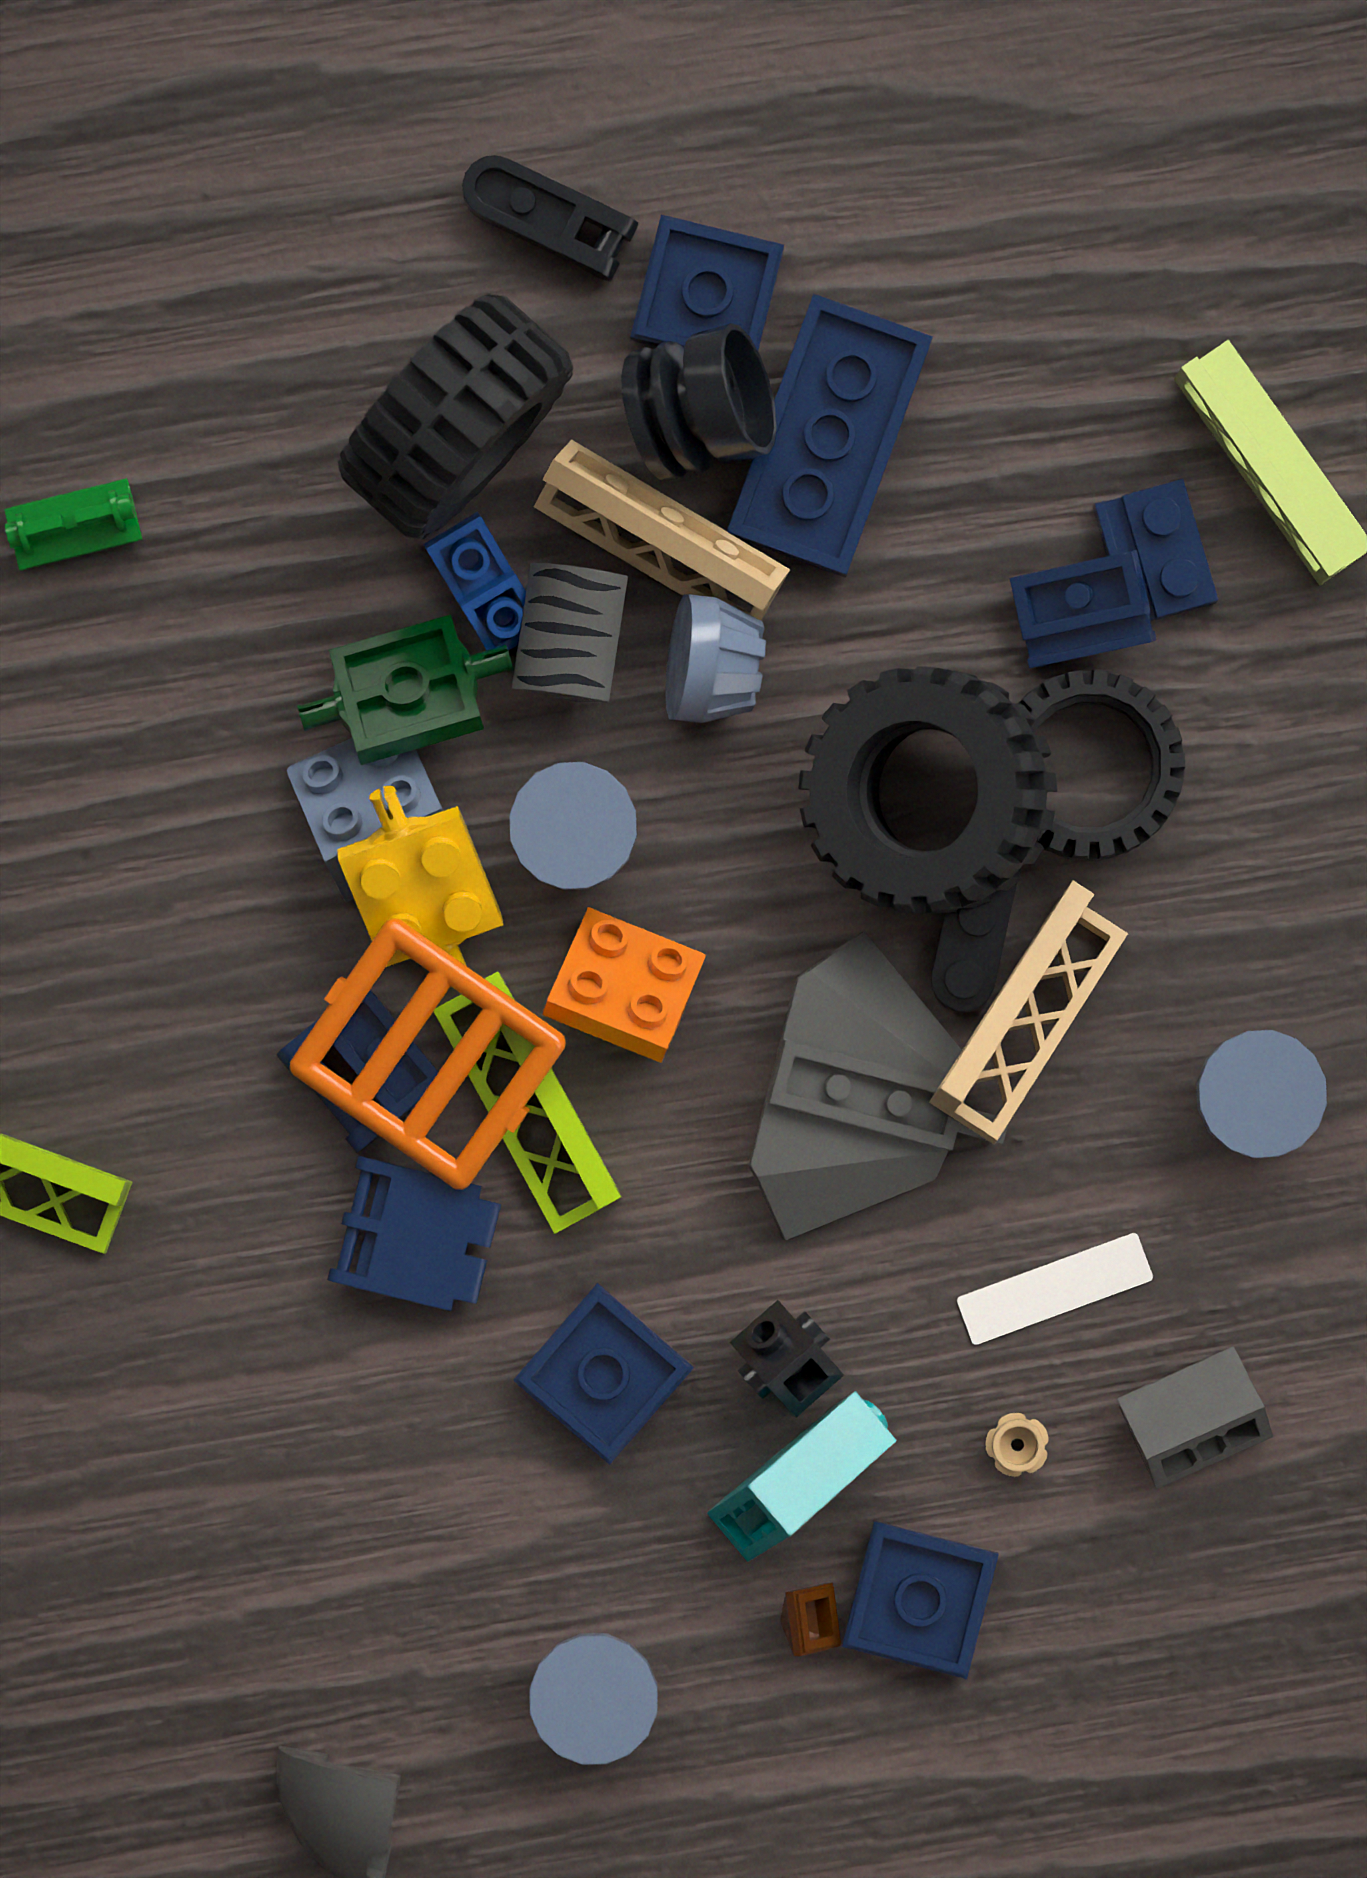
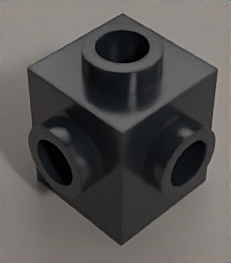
M779 1300L773 1303L730 1342L746 1361L737 1371L762 1399L773 1392L796 1418L844 1376L841 1370L821 1349L830 1338L806 1311L795 1319Z

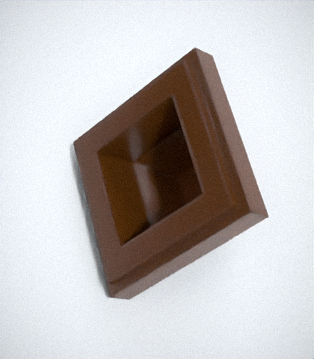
M833 1582L785 1592L780 1622L794 1656H804L841 1646Z

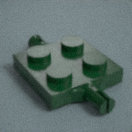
M451 614L330 649L329 654L335 672L334 696L297 705L304 731L342 720L343 726L352 735L360 764L364 765L483 730L484 726L476 702L477 680L505 671H513L514 669L506 644L469 656L468 650L458 640Z

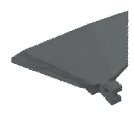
M860 932L799 975L795 981L749 1161V1167L783 1240H788L936 1180L948 1150L953 1151L957 1133L986 1140L929 1103L962 1050L865 932ZM974 1110L991 1122L996 1118V1115ZM1008 1125L996 1141L997 1143H1004Z

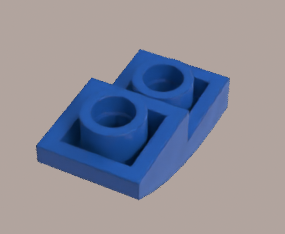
M476 512L423 545L486 651L501 647L506 644L509 651L519 643L526 591L507 562L482 517Z

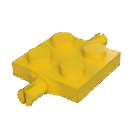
M394 786L383 787L385 800L390 810L386 806L380 789H376L369 795V799L374 806L382 827L367 839L337 849L339 864L371 940L373 941L387 920L397 918L466 965L458 945L469 937L503 926V919L459 807L456 806L428 817L406 818ZM397 950L386 967L408 960L410 957Z

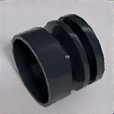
M730 323L694 333L685 342V348L677 342L666 341L660 343L656 349L645 347L631 351L624 359L621 374L622 399L628 426L636 448L647 468L659 480L671 481L684 477L687 472L700 473L707 471L713 463L714 457L720 463L733 464L766 455L773 448L777 427L770 381L757 348L751 337L740 325Z

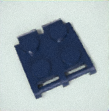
M358 1156L355 1168L360 1169L361 1172L351 1212H344L341 1222L342 1225L347 1226L337 1269L330 1268L327 1280L452 1311L455 1299L477 1304L487 1260L466 1255L469 1243L491 1248L501 1204L480 1199L483 1186L471 1183L467 1188L457 1190L434 1174ZM373 1173L380 1174L370 1215L365 1217L363 1213ZM359 1229L366 1230L356 1272H349Z

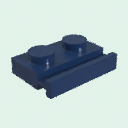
M1183 479L1093 505L1106 555L1109 556L1137 550L1151 611L1149 612L1150 621L1211 605L1218 601Z
M1137 550L1009 578L1023 640H1026L1029 668L1151 643L1157 640L1155 631L1152 630L1149 617V612L1151 611Z

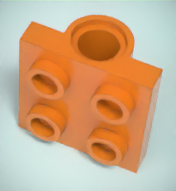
M588 907L547 999L542 1015L662 1063L679 1025L706 954Z

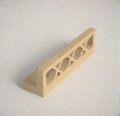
M573 440L553 459L543 478L547 483L534 505V508L682 596L691 594L715 597L761 621L790 571L789 568ZM560 490L586 505L589 509L577 511L557 499L556 495ZM600 518L601 524L593 519ZM616 524L644 541L631 543L619 536ZM654 550L656 557L648 553V551ZM670 556L698 573L687 576L673 568ZM709 583L711 590L702 584ZM725 589L754 605L751 612L749 613L727 599Z
M1074 880L1056 902L929 1101V1103L992 1144H995L1128 935L1127 932L1087 907L1094 893ZM1077 922L1107 941L1096 959L1071 963L1066 938ZM1057 954L1060 966L1048 968ZM1088 971L1077 988L1074 974ZM1063 976L1069 999L1067 1006L1061 1011L1039 1015L1033 990L1040 980ZM1025 1004L1028 1017L1016 1019ZM1056 1022L1045 1039L1041 1025ZM1030 1027L1036 1055L1031 1062L1006 1066L1000 1044L1007 1031ZM992 1056L995 1069L982 1071ZM1023 1074L1012 1091L1009 1076ZM997 1079L1004 1105L994 1121L991 1122L962 1102L974 1083Z

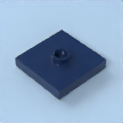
M661 214L631 333V341L655 347L660 343L672 341L679 343L685 348V342L692 334L731 323L740 325L751 337L759 351L784 251V244Z
M597 1283L513 1381L610 1465L693 1370L694 1366Z
M873 1520L842 1647L967 1679L999 1553Z

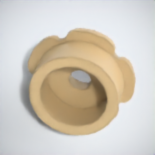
M1009 1413L998 1420L996 1429L993 1428L988 1432L985 1445L987 1454L995 1459V1467L1005 1475L1016 1477L1020 1476L1024 1471L1033 1473L1042 1467L1047 1459L1045 1445L1048 1443L1049 1438L1045 1427L1038 1420H1028L1022 1413ZM1018 1438L1023 1441L1024 1446L1020 1451L1012 1449L1011 1443L1014 1439Z

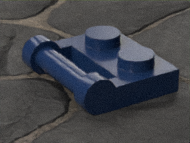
M370 989L333 1043V1046L356 1074L359 1075L396 1019ZM319 1018L276 1054L288 1070H290L291 1059ZM413 1041L375 1097L386 1110L400 1119L415 1107L439 1071ZM313 1089L349 1133L345 1139L356 1153L361 1152L379 1137V1135Z

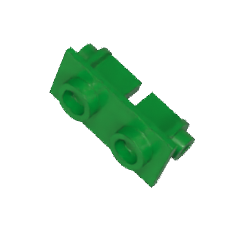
M128 478L4 509L7 519L5 524L7 539L11 549L14 548L20 571L143 540Z

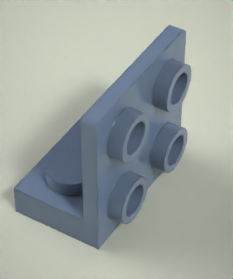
M353 738L293 764L287 769V774L324 862L346 902L353 900L354 897L339 864L337 849L367 839L382 827L374 806L369 799V795L373 791L380 789L386 806L390 810L385 800L383 787L394 786L406 818L428 817L444 811L416 749L361 765Z

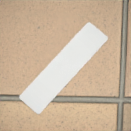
M1131 1233L958 1297L957 1303L973 1344L978 1345L1151 1281L1153 1275L1138 1235Z

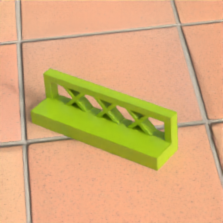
M499 972L485 978V980L514 999ZM462 994L435 1008L433 1011L454 1049L462 1039V1035L451 1015L473 1004L472 1001ZM504 1024L484 1051L487 1054L482 1071L476 1063L468 1074L488 1113L500 1097L493 1094L487 1083L494 1055L518 1062L521 1067L535 1047ZM501 1032L513 1053L496 1049ZM551 1068L535 1090V1094L543 1109L527 1105V1103L525 1105L530 1109L529 1113L549 1118L557 1133L550 1158L524 1151L517 1138L520 1125L514 1133L508 1130L503 1136V1140L554 1234L622 1198ZM562 1144L574 1165L557 1161ZM530 1160L548 1165L543 1183ZM555 1167L579 1174L592 1197L591 1200L562 1216L557 1212L547 1193Z
M0 1133V1163L12 1167V1169L0 1174V1216L106 1254L133 1182ZM22 1172L39 1177L44 1184L50 1201L28 1211L15 1207L3 1181ZM53 1183L72 1190L59 1196ZM81 1194L109 1203L97 1236L73 1228L62 1203ZM54 1207L61 1223L38 1214Z

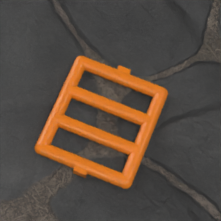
M392 918L383 924L347 979L341 976L334 983L324 998L329 1005L291 1059L290 1071L299 1080L449 1186L457 1190H463L472 1183L506 1132L509 1130L514 1133L530 1111L525 1106L563 1052L566 1040L561 1032L400 919ZM400 950L427 969L429 973L351 1085L320 1062L396 951ZM451 986L482 1008V1010L403 1122L375 1102L373 1098ZM504 1024L535 1047L456 1159L425 1136Z

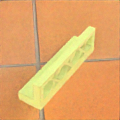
M1225 341L1201 359L1195 357L1182 366L1174 379L1318 584L1322 585L1367 553L1366 533L1230 341Z

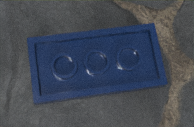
M813 294L774 400L777 427L774 446L768 454L753 458L727 532L740 540L846 578L933 336Z

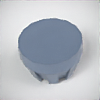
M683 595L673 623L666 669L665 694L666 710L669 719L703 723L753 710L756 705L755 692H760L763 676L758 672L759 661L765 657L766 640L762 639L764 625L761 620L715 597Z
M585 762L557 763L535 773L518 791L509 815L510 841L521 864L540 882L563 891L589 890L611 880L628 862L637 839L636 810L626 788L607 770Z
M1274 1030L1246 1031L1222 1042L1205 1060L1196 1084L1197 1110L1208 1133L1227 1150L1249 1158L1279 1157L1301 1147L1318 1129L1327 1105L1326 1078L1315 1055L1296 1038Z
M581 1633L558 1643L540 1661L530 1685V1715L540 1738L558 1755L579 1764H608L631 1754L648 1736L658 1710L657 1682L648 1661L629 1642L607 1633Z

